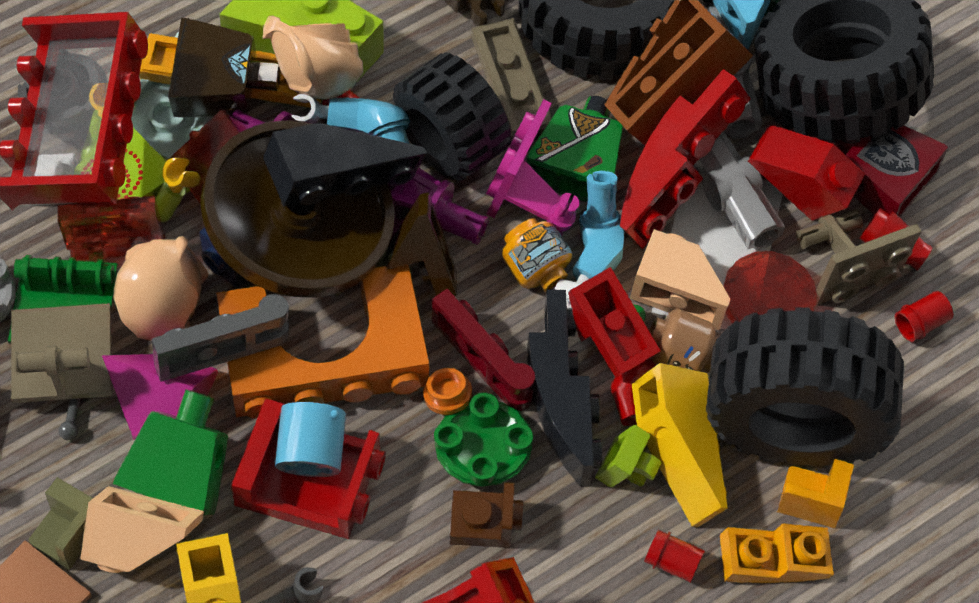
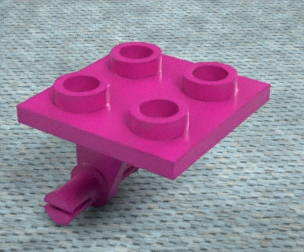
M543 99L536 115L526 112L510 147L498 167L486 192V195L494 198L486 214L495 218L505 199L545 219L547 222H551L562 236L563 232L570 229L575 222V211L579 207V199L574 195L570 204L567 203L572 193H565L560 197L524 160L552 104Z

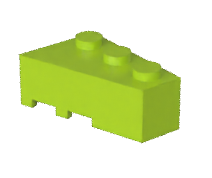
M232 0L219 14L221 27L250 34L254 37L256 50L273 54L275 53L271 40L262 39L263 27L268 16L278 17L281 22L289 26L344 23L345 28L349 29L350 42L357 43L359 57L363 61V74L358 81L384 53L383 20L350 0Z

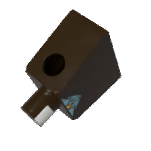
M181 18L168 95L173 117L233 115L236 110L243 111L245 114L249 111L252 89L278 91L281 70L279 64L256 61L257 53L254 37L248 33L189 18Z

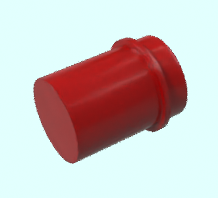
M934 291L910 305L902 306L901 310L895 313L894 318L902 336L906 340L913 342L916 339L921 340L925 338L927 333L951 321L954 313L946 296L940 291Z
M658 529L644 562L652 565L653 569L657 567L691 583L705 550L672 536L670 531L666 533Z

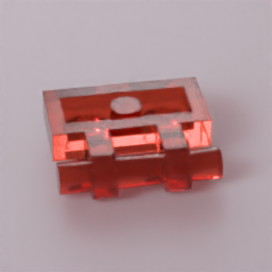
M132 196L125 199H117L116 205H111L109 202H93L58 206L57 221L66 249L70 250L71 257H75L76 261L97 262L98 259H104L107 262V259L125 257L127 255L126 252L137 244L150 242L151 240L167 239L166 234H163V225L155 196Z

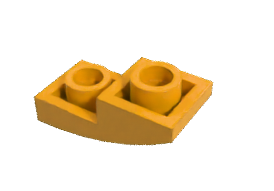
M782 523L774 531L727 527L720 534L725 582H802L828 579L834 575L828 528Z

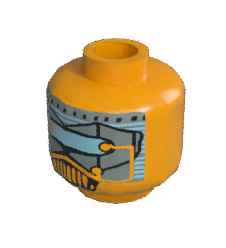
M531 218L516 226L504 237L506 245L502 250V258L523 288L531 289L541 285L543 290L547 291L554 288L560 279L565 280L568 274L564 269L572 260V251L551 222H537L535 218Z

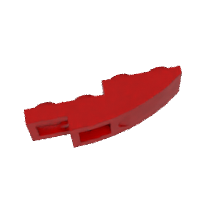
M724 69L694 104H691L682 96L676 99L651 134L637 161L625 195L620 227L641 249L648 244L653 230L662 232L667 220L679 206L687 202L694 195L698 184L703 180L694 167L695 163L711 151L715 140L730 123L735 122L741 116L745 105L751 100L738 79Z

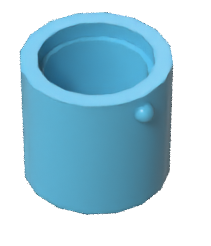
M293 402L282 405L275 467L285 473L299 476L330 477L338 475L341 471L346 412L336 406L314 402Z

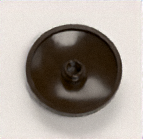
M299 121L267 122L248 128L231 138L218 151L208 169L202 187L201 213L209 239L219 255L233 270L248 281L268 291L302 298L323 297L345 291L361 282L374 270L388 247L395 218L394 204L388 184L370 187L365 192L353 196L346 195V193L333 195L313 205L297 203L283 206L263 159L273 132L310 125L311 123Z

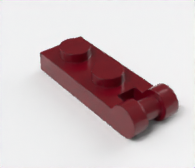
M448 288L432 299V323L505 404L517 411L527 409L532 404L535 372L532 367L524 363L515 364L509 357V351L502 339L495 333L489 335L478 323L477 314L467 301L463 299L458 301Z

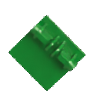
M25 255L22 259H16L14 277L19 278L13 310L110 303L112 310L118 263H108L104 259H98L97 262L76 261L75 257L62 260L58 256H55L54 259L33 258L32 255ZM11 325L8 337V344H11Z

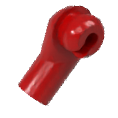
M650 358L614 378L611 383L612 396L621 424L624 426L637 424L632 383L656 366Z

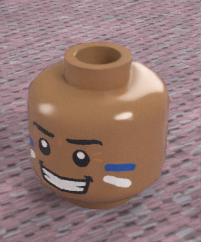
M681 309L672 310L664 320L658 317L655 318L649 332L661 351L651 357L655 365L662 363L708 373L711 368L713 345L717 339L714 324Z

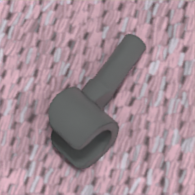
M303 568L295 575L292 587L259 603H318L324 586L310 591L302 588L301 585L313 581L317 574L315 568Z

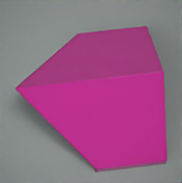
M153 354L102 355L133 440L136 439L145 420L152 411L165 412L177 416L185 389L208 395L218 374L216 368L208 367L160 382L154 367Z

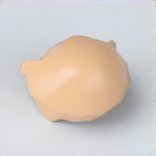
M268 16L263 27L262 39L271 40L279 67L289 84V89L299 94L311 96L314 99L337 98L353 88L363 74V61L359 57L357 43L350 42L349 29L345 28L344 23L289 26L281 22L278 17Z
M179 236L176 240H151L150 242L137 244L126 252L125 262L117 273L113 298L121 321L138 338L152 341V338L162 336L169 330L191 327L189 320L199 302L201 284L207 279L209 273L205 266L197 259L194 252L188 247V239L184 236Z

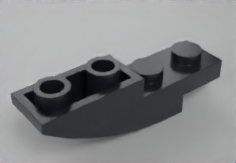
M547 290L544 309L545 332H529L527 365L532 367L535 372L533 402L549 443L565 469L580 487H590L593 468H601L602 466L601 439H592V424H599L600 418L599 394H590L589 376H578L577 351H569L568 337H575L576 324L572 308H567L566 290Z

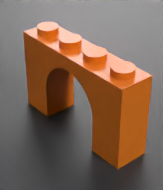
M409 265L393 269H387L386 266L377 267L361 281V295L368 331L361 344L347 356L331 362L314 363L298 359L286 352L281 346H277L228 361L227 365L236 417L248 416L250 418H258L265 398L284 404L293 402L323 404L340 400L361 402L367 400L372 395L389 392L401 395L410 394L417 391L420 387H425L429 378V360ZM255 286L217 292L219 315L236 314L258 307L262 298L266 296L265 289Z

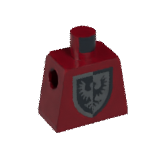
M904 125L897 130L893 127L887 129V133L884 136L875 139L868 136L860 138V142L847 144L846 140H835L834 145L865 173L854 197L874 215L881 208L889 214L893 210L899 217L903 215L939 172L948 146Z

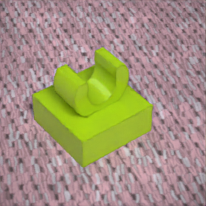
M634 424L616 436L595 478L610 488L626 478L638 486H643L647 478L653 480L662 462L652 454L643 451L651 435Z

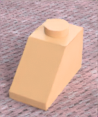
M655 229L653 230L637 271L630 299L668 313L674 309H681L711 322L716 330H720L730 297L700 246L687 241L680 235L666 234Z
M108 486L88 502L80 559L95 563L101 570L106 572H130L184 539L202 522L204 511Z

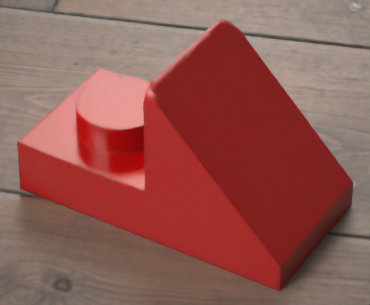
M611 267L568 291L579 339L581 342L589 337L593 339L615 378L661 351Z

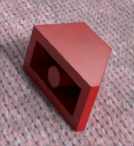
M774 125L767 127L748 160L759 173L811 221L847 209L865 176V173L833 143Z

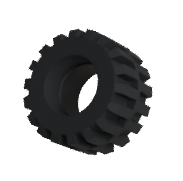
M447 52L441 53L395 85L393 93L394 104L403 108L411 120L408 124L409 127L405 130L408 139L413 145L424 147L426 151L424 159L447 178L463 181L510 146L511 129L499 98L483 76L459 56H454Z

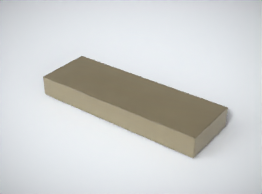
M514 18L471 29V38L488 84L499 98L508 118L511 129V143L526 112L536 115L543 99H545ZM549 110L535 138L540 137L551 121L552 116Z

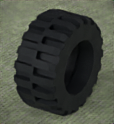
M519 0L518 10L519 17L522 19L521 27L525 36L529 40H533L532 47L542 57L551 56V64L563 71L566 67L571 68L576 76L587 78L588 74L599 75V80H613L614 75H623L634 55L639 58L641 57L653 37V34L649 31L656 18L663 21L675 0H637L632 4L618 8L596 7L581 0Z
M781 0L774 6L773 12H768L759 26L760 29L756 33L754 44L760 95L768 114L787 130L794 128V132L810 137H818L820 140L833 144L835 140H846L847 144L860 142V138L868 136L875 139L884 136L887 133V129L893 127L897 130L905 125L910 119L909 115L914 117L926 104L925 101L931 95L934 86L931 24L927 13L921 9V5L915 0ZM841 59H854L849 61H836Z
M796 307L793 311H784L782 308L768 309L766 314L763 315L755 312L745 316L740 322L735 321L729 325L713 345L706 404L707 418L714 431L719 434L728 445L734 444L739 452L748 456L751 454L757 455L760 460L773 463L778 461L786 463V466L800 467V465H813L814 468H828V465L833 464L834 459L852 464L855 460L859 459L864 462L874 458L878 452L882 453L899 434L902 413L904 361L894 342L888 339L882 330L876 326L870 328L864 320L854 316L846 318L840 316L839 312L826 309L824 312L810 311L808 307Z

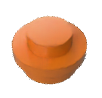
M442 368L430 375L425 384L423 395L425 403L430 410L441 415H451L464 410L470 404L473 391L469 379L459 370Z

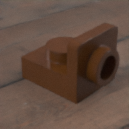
M504 482L503 493L453 490L450 544L510 548L512 530L522 531L523 500H514V483Z

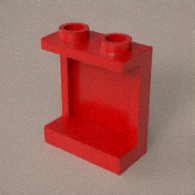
M265 398L231 484L234 506L349 539L354 523L362 525L366 518L371 496L365 493L370 479L378 481L384 467L386 452L380 450V433L369 430L366 440L344 434L341 471L338 475L308 477L285 473L275 467L280 413L284 403Z

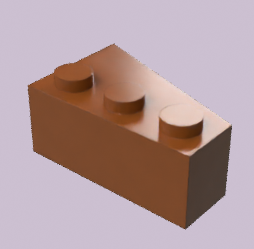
M675 0L663 21L656 18L649 30L653 37L640 58L635 55L633 56L604 104L621 125L643 145H646L665 113L679 96L694 104L723 69L734 76L753 57L746 47L699 0Z

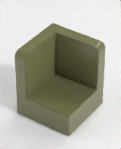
M57 477L45 492L51 510L30 536L29 543L46 557L70 570L81 555L88 502L93 498Z

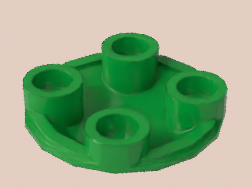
M479 393L472 397L470 404L464 410L446 415L435 429L434 444L437 459L449 475L462 483L485 487L502 484L520 473L530 459L533 433L520 412L503 402H498V399L492 394Z

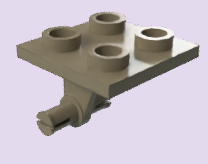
M856 209L837 217L832 215L823 216L819 219L818 224L797 230L796 239L798 243L801 242L799 246L802 249L826 241L835 253L831 255L814 293L813 299L816 305L833 300L834 303H841L855 296L862 288L873 284L876 287H883L897 280L901 276V270L907 259L912 255V249L922 232L918 224L855 246L845 234L863 227L862 217H858L859 211Z
M110 303L11 310V400L13 403L113 396L112 381L102 355H112Z

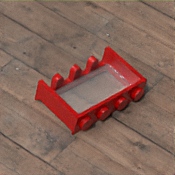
M129 12L23 17V28L38 46L36 56H19L17 59L18 73L29 84L27 98H10L8 102L9 114L20 125L21 130L19 140H2L0 142V156L13 169L11 177H0V199L12 211L21 204L109 202L111 205H116L119 187L124 184L126 176L124 158L127 143H130L133 137V123L131 119L134 103L139 99L141 93L139 75L142 59L146 58L148 53L147 35L141 30Z

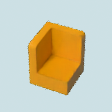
M834 459L828 475L790 466L787 471L777 512L836 528L844 509L854 464Z

